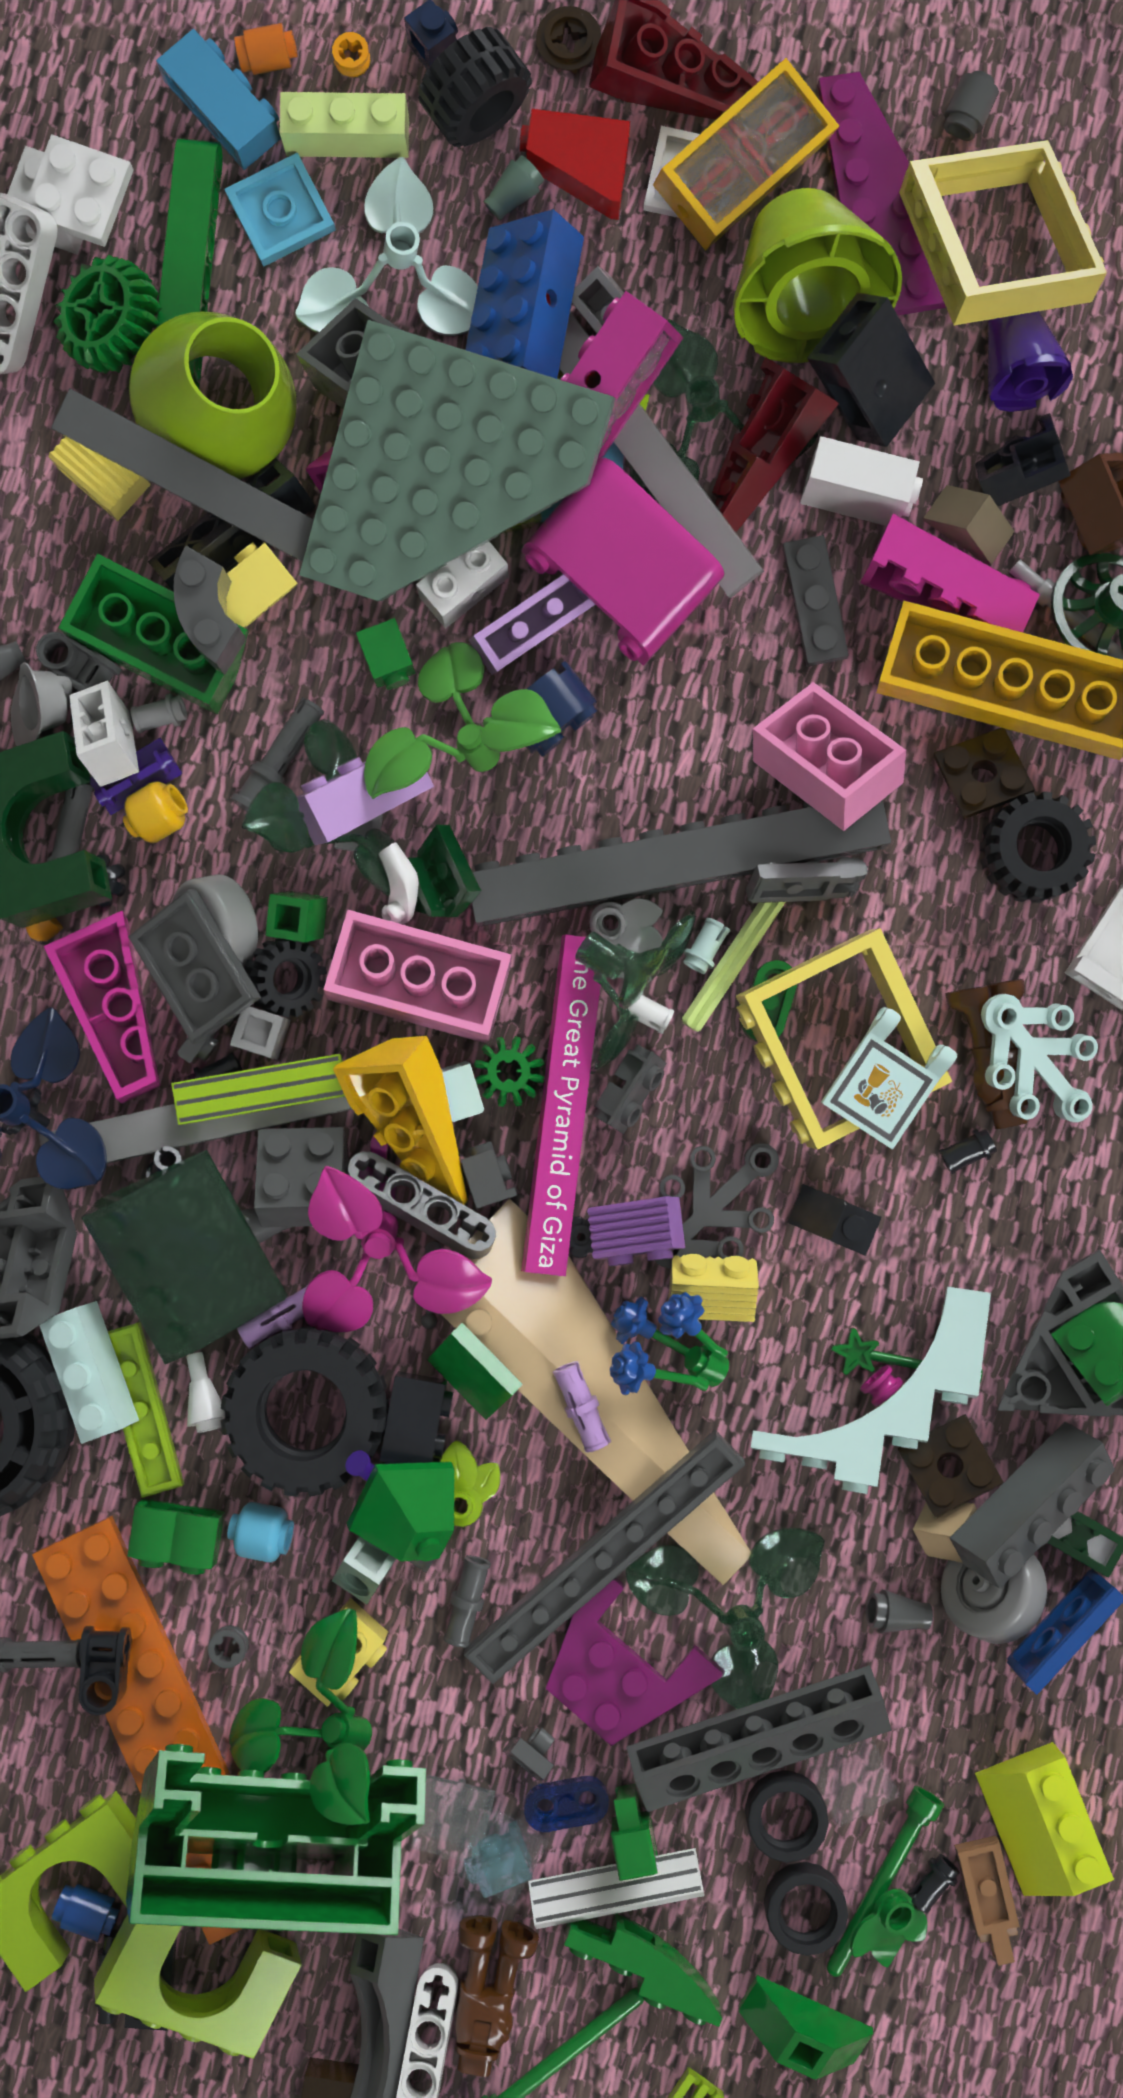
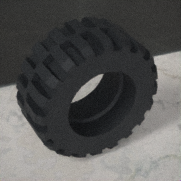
M308 1326L277 1333L249 1351L239 1361V1366L231 1373L226 1383L229 1386L227 1393L222 1396L220 1409L225 1411V1419L221 1421L223 1435H229L231 1444L227 1446V1449L232 1458L239 1456L244 1463L241 1470L249 1478L255 1474L263 1480L260 1486L270 1491L278 1487L284 1489V1495L297 1497L300 1492H308L311 1497L322 1495L329 1488L336 1490L353 1477L345 1468L347 1458L353 1452L362 1450L369 1455L370 1459L372 1458L385 1434L389 1399H386L385 1389L387 1385L384 1376L379 1375L375 1368L377 1363L371 1354L366 1355L358 1348L361 1344L351 1337L347 1340L339 1336V1332L317 1330L315 1327ZM309 1370L326 1376L338 1387L345 1401L346 1415L340 1433L329 1444L318 1449L303 1450L287 1444L274 1432L267 1416V1401L272 1388L282 1377L296 1371Z

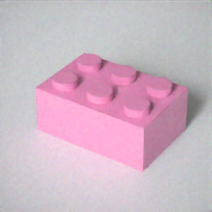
M814 682L753 728V762L843 831L904 783L906 749Z

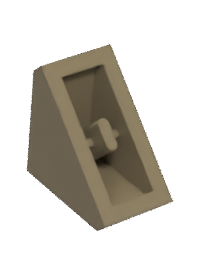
M946 485L922 519L988 566L992 565L1015 532L990 495Z

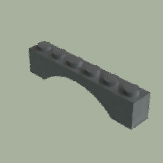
M399 1929L398 1935L356 1934L349 1974L356 1989L359 2002L362 2041L359 2067L350 2098H396L424 1941V1938L402 1929Z

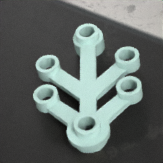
M998 994L986 1001L982 1007L981 1019L985 1028L992 1033L990 1065L985 1072V1079L990 1086L1001 1090L1010 1088L1015 1081L1014 1096L1009 1104L1011 1113L1016 1117L1026 1120L1032 1119L1038 1114L1040 1108L1039 1100L1032 1095L1035 1070L1056 1095L1053 1108L1058 1117L1075 1123L1087 1118L1091 1114L1093 1107L1090 1096L1087 1092L1072 1087L1047 1055H1071L1073 1058L1088 1061L1097 1053V1041L1092 1036L1076 1034L1071 1038L1032 1037L1023 1026V1024H1046L1052 1029L1067 1030L1074 1021L1072 1009L1057 1003L1051 1004L1047 1008L1022 1007L1016 997L1008 994ZM1007 1009L1008 1015L1003 1023L1001 1016L1003 1011ZM1061 1010L1062 1020L1057 1024L1055 1016ZM1010 1039L1018 1048L1016 1079L1014 1069L1007 1065ZM1085 1040L1086 1049L1080 1054L1079 1046ZM1003 1069L1004 1077L998 1083L996 1079L997 1073ZM1027 1099L1028 1108L1022 1112L1021 1104ZM1079 1100V1107L1075 1112L1074 1105Z

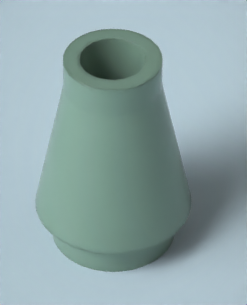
M521 155L516 161L511 159L490 195L483 202L496 218L501 221L506 214L540 192L538 187L544 182V178L536 167L525 156Z

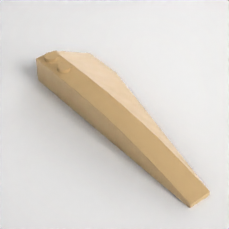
M509 1198L489 1219L496 1229V1238L491 1251L480 1259L468 1258L484 1274L492 1278L491 1287L479 1301L469 1308L441 1315L455 1329L463 1323L523 1384L518 1390L634 1501L688 1454L689 1450L646 1380L641 1382L637 1393L630 1392L629 1395H623L619 1385L614 1383L609 1369L612 1365V1357L615 1353L621 1352L623 1344L616 1340V1331L611 1326L571 1258L568 1256L566 1276L521 1271L528 1215ZM477 1231L468 1241L475 1244L478 1240L482 1239L483 1233ZM573 1361L579 1362L591 1395H596L599 1402L597 1410L611 1439L607 1446L589 1453L585 1452L573 1419L568 1418L565 1412L567 1404L553 1374V1371L558 1367ZM715 1493L711 1494L668 1532L682 1548L722 1585L753 1555Z

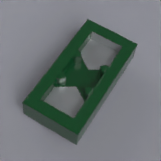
M1079 1511L1070 1516L1047 1542L1108 1578L1123 1553V1536Z

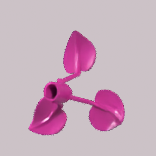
M329 1166L323 1168L309 1202L308 1217L310 1223L318 1233L332 1240L343 1241L354 1234L356 1238L362 1239L363 1253L350 1281L343 1274L335 1270L322 1272L310 1281L304 1293L302 1310L305 1320L311 1327H315L317 1330H329L332 1332H350L363 1327L373 1313V1299L366 1289L356 1285L359 1283L370 1257L382 1259L390 1255L394 1249L397 1250L408 1278L411 1281L417 1282L413 1292L414 1300L428 1311L439 1314L462 1311L479 1301L489 1290L492 1278L484 1274L470 1259L452 1250L439 1249L425 1254L419 1260L417 1272H415L405 1251L404 1239L397 1237L399 1223L396 1217L389 1212L383 1211L376 1196L359 1181Z

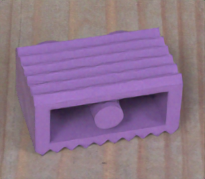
M665 1196L591 1207L587 1210L590 1223L589 1230L591 1232L590 1238L592 1240L591 1247L593 1249L592 1256L594 1259H608V1266L633 1264V1255L646 1253L648 1261L673 1258L672 1250L685 1248L679 1197Z

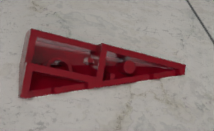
M767 357L760 368L765 373V377L758 394H750L746 404L751 409L749 418L741 432L734 434L712 494L717 497L715 506L735 532L739 530L839 404Z

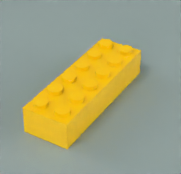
M903 601L876 693L1109 758L1122 759V659Z

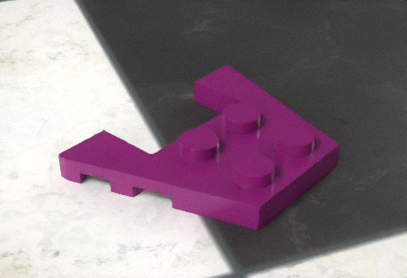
M618 1578L612 1580L573 1614L546 1686V1690L610 1746L719 1680L724 1674V1669L694 1644L668 1678H665L604 1626L599 1619L626 1586Z

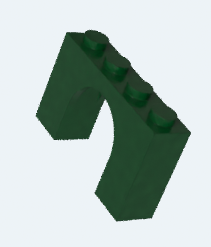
M64 731L0 752V919L21 928L112 900L104 859L82 850L48 862L33 864L24 848L23 834L25 824L37 804L53 794L91 782L89 771L77 756L75 738Z

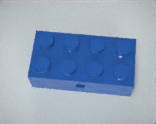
M554 209L489 228L465 350L557 379L584 236Z

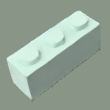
M97 1301L54 1315L39 1325L81 1444L121 1430L139 1421Z

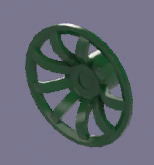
M1110 553L1085 555L1073 561L1059 575L1051 595V611L1054 624L1059 635L1067 645L1091 651L1078 638L1089 632L1099 623L1105 624L1095 650L1096 653L1107 655L1109 644L1117 629H1119V639L1123 651V574L1112 579L1108 569V564L1123 567V557ZM1096 564L1097 577L1101 584H1094L1086 580L1078 570L1087 565ZM1070 579L1077 589L1093 596L1072 600L1063 597L1066 584ZM1094 609L1095 613L1070 630L1063 610L1076 612Z

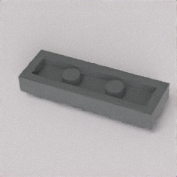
M824 535L783 543L782 550L806 667L847 659L849 654Z

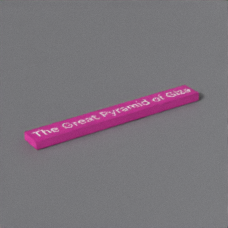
M567 934L562 935L522 1260L521 1271L566 1276L606 940Z

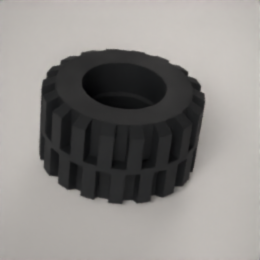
M492 27L479 28L453 42L435 59L419 86L418 99L449 144H452L454 147H466L494 134L512 118L529 93V87L532 84L531 73L500 30L497 28L493 29Z
M1033 792L1025 794L1018 800L1016 798L992 817V822L986 825L983 832L986 837L980 842L979 851L985 852V857L980 861L982 869L988 867L991 875L987 876L991 884L997 882L1001 886L998 891L1003 895L1007 896L1011 893L1015 895V901L1024 902L1031 900V903H1041L1047 899L1051 900L1076 887V883L1083 880L1089 871L1086 867L1094 862L1096 855L1090 852V848L1096 845V836H1088L1087 832L1093 825L1090 819L1084 822L1081 820L1079 815L1084 810L1078 804L1071 808L1067 805L1069 798L1063 795L1054 799L1052 798V792H1042L1038 796H1035ZM1027 825H1035L1044 828L1053 836L1057 844L1058 856L1052 869L1038 871L1030 868L1022 861L1017 851V836L1020 829Z

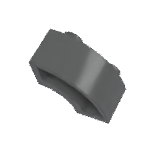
M185 546L178 561L174 577L176 612L185 633L199 653L210 665L225 675L246 641V637L239 626L227 614L226 597L232 581L222 566Z

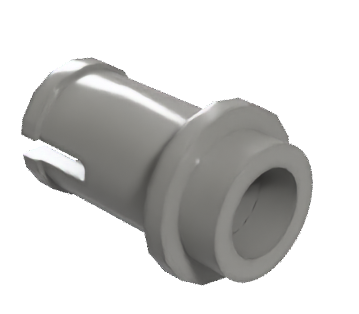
M169 693L165 695L163 700L131 707V717L135 729L138 733H143L146 730L172 723L175 727L180 726L181 721L187 720V710L180 695L173 697Z

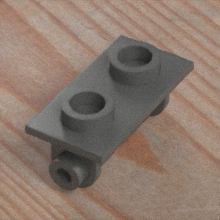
M638 1044L633 1051L629 1049L614 1074L626 1082L624 1087L620 1088L609 1082L594 1106L597 1110L593 1116L624 1134L628 1127H632L638 1121L642 1113V1104L649 1092L654 1091L660 1085L664 1077L663 1069L667 1063L654 1052H650Z

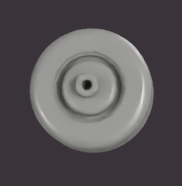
M221 874L194 878L184 882L177 889L172 902L187 890L196 889L222 935L231 946L243 968H245L247 959L253 960V952L257 949L258 926L253 906L243 888L232 878Z
M1033 1554L1020 1571L999 1589L963 1563L948 1560L941 1580L943 1606L954 1625L966 1634L993 1644L1013 1642L1026 1635L1040 1619L1047 1599L1046 1576L1042 1565Z

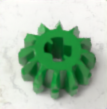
M515 1036L513 1038L511 1050H506L504 1038L498 1037L496 1042L500 1052L495 1054L489 1046L484 1045L482 1051L491 1058L490 1062L487 1063L482 1060H475L474 1062L476 1068L488 1070V1074L475 1078L476 1084L481 1085L489 1081L492 1083L483 1093V1097L486 1099L492 1097L497 1089L500 1090L498 1106L504 1107L507 1102V1094L512 1093L513 1102L518 1107L522 1105V1099L518 1091L524 1089L531 1098L537 1095L535 1090L527 1085L529 1080L536 1083L544 1082V1076L531 1074V1069L544 1066L543 1059H535L528 1062L527 1058L535 1052L536 1047L530 1044L522 1054L519 1053L520 1037ZM504 1061L509 1065L515 1061L519 1063L521 1069L516 1071L521 1076L516 1082L511 1079L502 1082L499 1079L498 1074L503 1073L501 1070H498L501 1063Z

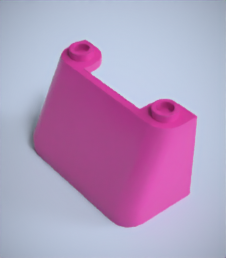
M603 457L596 463L590 485L575 494L572 493L565 497L524 544L521 550L526 555L525 559L533 570L539 574L546 572L552 575L559 570L620 627L617 632L620 641L618 643L619 649L627 658L632 661L638 660L643 666L699 607L724 577V570L719 561L622 468L612 460Z

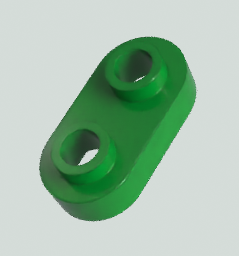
M779 960L764 963L757 969L751 988L766 981L771 974L778 975L792 967L788 963ZM797 984L761 1001L778 1037L785 1028ZM742 1025L745 1035L757 1042L752 1029L746 1030Z

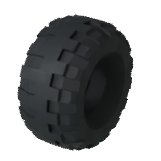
M29 1333L22 1337L0 1339V1410L4 1423L3 1437L0 1444V1517L20 1508L49 1484L64 1464L65 1456L75 1433V1425L50 1354L37 1342L39 1339Z

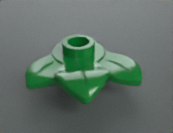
M891 1889L883 1893L876 1901L873 1912L855 1928L850 1943L851 1954L856 1958L870 1951L882 1966L889 1967L905 1940L911 1942L925 1940L928 1923L925 1914L920 1909L913 1907L911 1897L904 1890Z

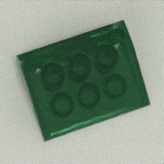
M207 1149L97 1200L81 1217L165 1365L204 1348L285 1300L288 1296Z

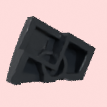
M1050 413L1038 419L1043 428L1030 438L1015 435L1006 441L1000 449L989 453L975 463L983 493L990 495L997 506H1001L1071 476Z

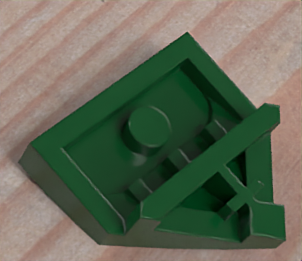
M435 825L417 851V857H407L417 872L419 882L414 912L427 914L429 917H458L481 892L450 825Z

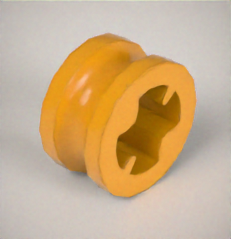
M345 32L339 35L332 46L334 64L337 70L347 77H358L364 74L370 65L369 47L365 38L355 32ZM347 49L353 53L358 51L359 59L355 61L351 57L345 59L344 51Z

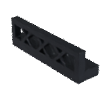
M276 458L245 482L304 515L316 506L295 475ZM279 475L277 479H275L272 483L266 486L269 482H271L275 477ZM208 512L151 558L148 563L174 592L176 567L185 546L219 564L228 573L238 565V562L234 559L238 553L252 542L258 548L265 542ZM179 557L175 562H173L169 567L165 569L167 565H169L172 561Z

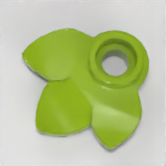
M456 1440L445 1450L440 1462H452L454 1466V1502L457 1498H463L468 1504L465 1513L458 1512L454 1507V1526L465 1527L478 1520L483 1510V1503L497 1493L500 1486V1468L496 1462L478 1466L467 1446L460 1440Z

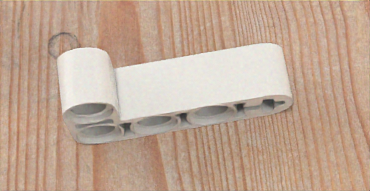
M0 193V375L19 371L26 361L58 230L56 221L51 214L4 193ZM30 218L33 219L37 228V233L33 240L29 238L26 232V224ZM19 261L23 263L26 269V277L23 282L16 275V265ZM8 303L13 306L16 313L13 324L8 321L5 314Z
M435 1963L429 1966L419 1979L396 2098H438L458 1992L456 1971L447 1964ZM436 1975L442 1976L443 1985L448 1986L449 1990L442 1992L437 2009L422 2010V2005L429 2008L434 1993L433 1987L427 1986V1982H433ZM446 2009V2014L439 2010ZM425 2021L435 2023L440 2029L441 2039L435 2044L424 2043L418 2034V2027L421 2023ZM416 2069L427 2071L432 2079L431 2088L426 2091L415 2090L411 2086L409 2074Z

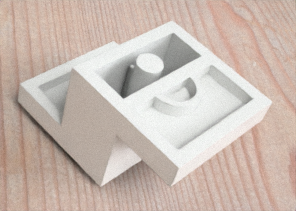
M51 134L45 152L25 146L7 195L41 208L51 214L58 228L55 247L78 255L83 240L103 247L106 246L134 169L129 161ZM30 218L26 224V232L29 238L34 239L37 228L33 219Z

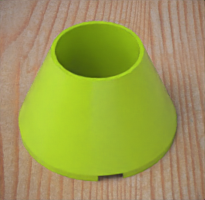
M801 188L786 192L769 202L761 210L754 222L733 301V315L740 337L742 339L745 338L752 344L755 352L763 357L787 363L809 362L807 359L809 354L857 293L887 297L893 308H895L902 288V271L898 257L891 245L830 193L815 188Z
M191 312L179 315L157 327L143 342L134 359L129 379V396L132 413L137 425L238 479L246 478L262 470L279 455L287 444L296 418L297 401L294 382L280 352L266 335L254 325L216 312ZM212 356L234 364L242 371L251 385L254 395V406L245 409H230L210 401L194 383L189 369V361L199 357Z

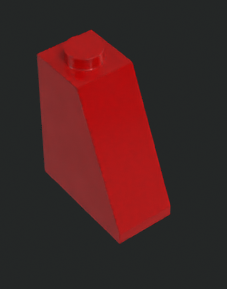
M532 109L530 125H522L520 152H526L527 159L536 167L544 179L608 218L619 220L631 121Z

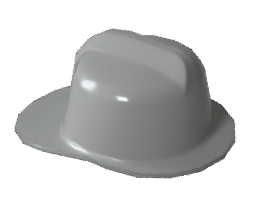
M26 662L20 665L19 680L11 706V726L16 746L37 740L40 733L56 728L66 721L67 710L70 707L69 695L72 694V682L68 677L57 676L50 671L32 670Z

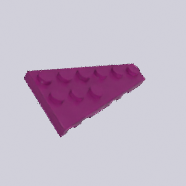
M860 71L819 78L817 84L819 99L839 124L838 129L827 141L836 197L838 201L882 236L894 249L902 271V288L894 310L899 316L946 308L899 194L909 161Z

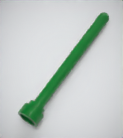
M914 1786L906 1800L908 1805L906 1814L908 1817L827 1963V1971L833 1977H838L843 1973L852 1957L850 1943L855 1928L873 1912L878 1898L888 1891L923 1825L928 1826L931 1821H936L945 1806L937 1796L920 1786Z
M638 1987L628 1991L498 2096L493 2093L489 2097L483 2095L481 2098H525L642 2005L644 1999L641 1995H638Z

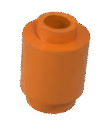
M283 23L243 30L244 35L234 37L242 73L252 71L253 75L292 68L291 58L298 57L293 31H285Z

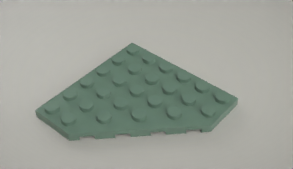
M367 320L299 575L376 601H383L407 585L419 581L446 566L450 561L498 537L502 532L550 508L551 505L570 494H575L590 485L616 398Z

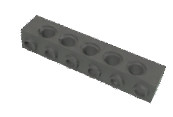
M869 1665L626 1746L635 1783L647 1812L892 1731L884 1699Z

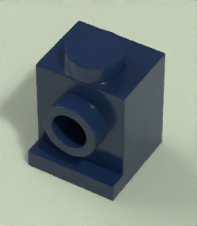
M432 0L426 1L404 17L407 43L428 70L435 59L457 40V25L449 12L436 6Z

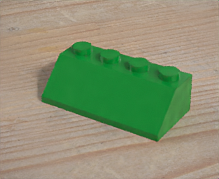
M98 553L58 627L66 636L87 649L98 652L110 661L216 715L219 713L237 678L246 644L245 641L225 675L205 660L185 633L176 612L173 591ZM238 625L247 640L249 631Z

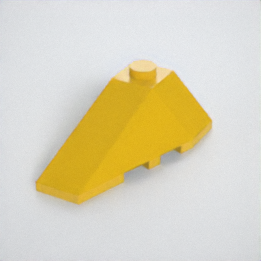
M428 1037L392 1038L338 1063L333 1068V1071L348 1104L357 1115L365 1114L377 1130L373 1135L381 1146L388 1143L402 1161L400 1168L465 1205L468 1199L443 1073Z

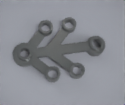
M757 1143L750 1146L744 1154V1165L710 1197V1172L715 1164L716 1156L711 1148L698 1146L692 1150L689 1157L693 1167V1212L683 1223L685 1248L678 1249L674 1255L682 1257L687 1254H699L703 1257L719 1256L724 1259L728 1256H725L723 1253V1245L728 1241H734L738 1245V1251L734 1256H742L744 1251L743 1244L734 1236L723 1237L720 1241L696 1240L692 1238L704 1227L751 1228L759 1233L769 1231L773 1227L774 1216L767 1208L756 1207L751 1211L722 1209L757 1176L766 1177L771 1175L778 1167V1154L772 1146L765 1143ZM701 1150L708 1152L710 1155V1162L704 1167L698 1166L695 1162V1155ZM759 1152L767 1153L770 1158V1162L765 1168H759L755 1164L754 1159ZM667 1175L661 1180L659 1191L663 1197L681 1198L685 1192V1184L680 1177ZM671 1179L678 1181L680 1184V1190L674 1196L667 1195L664 1190L665 1183ZM758 1212H765L768 1216V1223L762 1228L756 1227L753 1223V1217ZM672 1258L655 1260L658 1265L664 1268H671Z

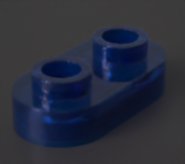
M581 1776L538 1784L526 1795L524 1815L528 1824L540 1832H551L594 1824L600 1821L608 1811V1791L604 1783L593 1776ZM589 1791L595 1795V1799L592 1803L585 1804L579 1799L580 1795L583 1792ZM542 1799H548L554 1806L549 1811H542L537 1804Z

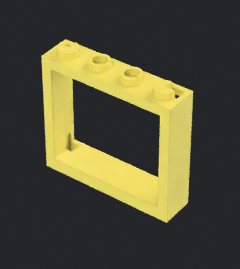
M1048 140L910 161L899 194L954 326L1085 304L1093 301L1107 274L1103 265L1104 260L1098 254L1091 238L1090 228L1082 218L1076 204L1075 194L1070 190L1063 175L1061 163L1057 161ZM1028 183L1066 273L979 287L941 196Z
M881 928L871 929L736 995L740 1004L736 1007L741 1017L739 1020L746 1030L752 1029L758 1044L754 1045L756 1056L764 1068L770 1067L776 1082L772 1083L775 1096L782 1106L788 1105L794 1120L790 1122L791 1129L797 1134L801 1144L806 1143L807 1147L818 1150L860 1128L845 1118L824 1129L821 1128L761 1001L862 952L887 1008L893 1009L901 1016V1020L896 1027L911 1059L925 1068L936 1045ZM948 1071L940 1078L932 1092L952 1082Z

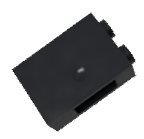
M857 293L807 357L830 397L839 403L837 408L856 439L887 447L896 437L899 430L935 385V381L887 297Z

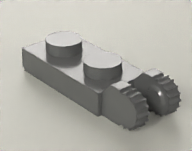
M841 857L838 862L829 863L808 861L793 864H780L777 862L758 864L746 887L748 901H751V903L826 901L833 898H844L845 896L849 898L856 895L860 887L859 883L862 879H865L869 870H867L868 866L863 862V859L860 860L854 857Z

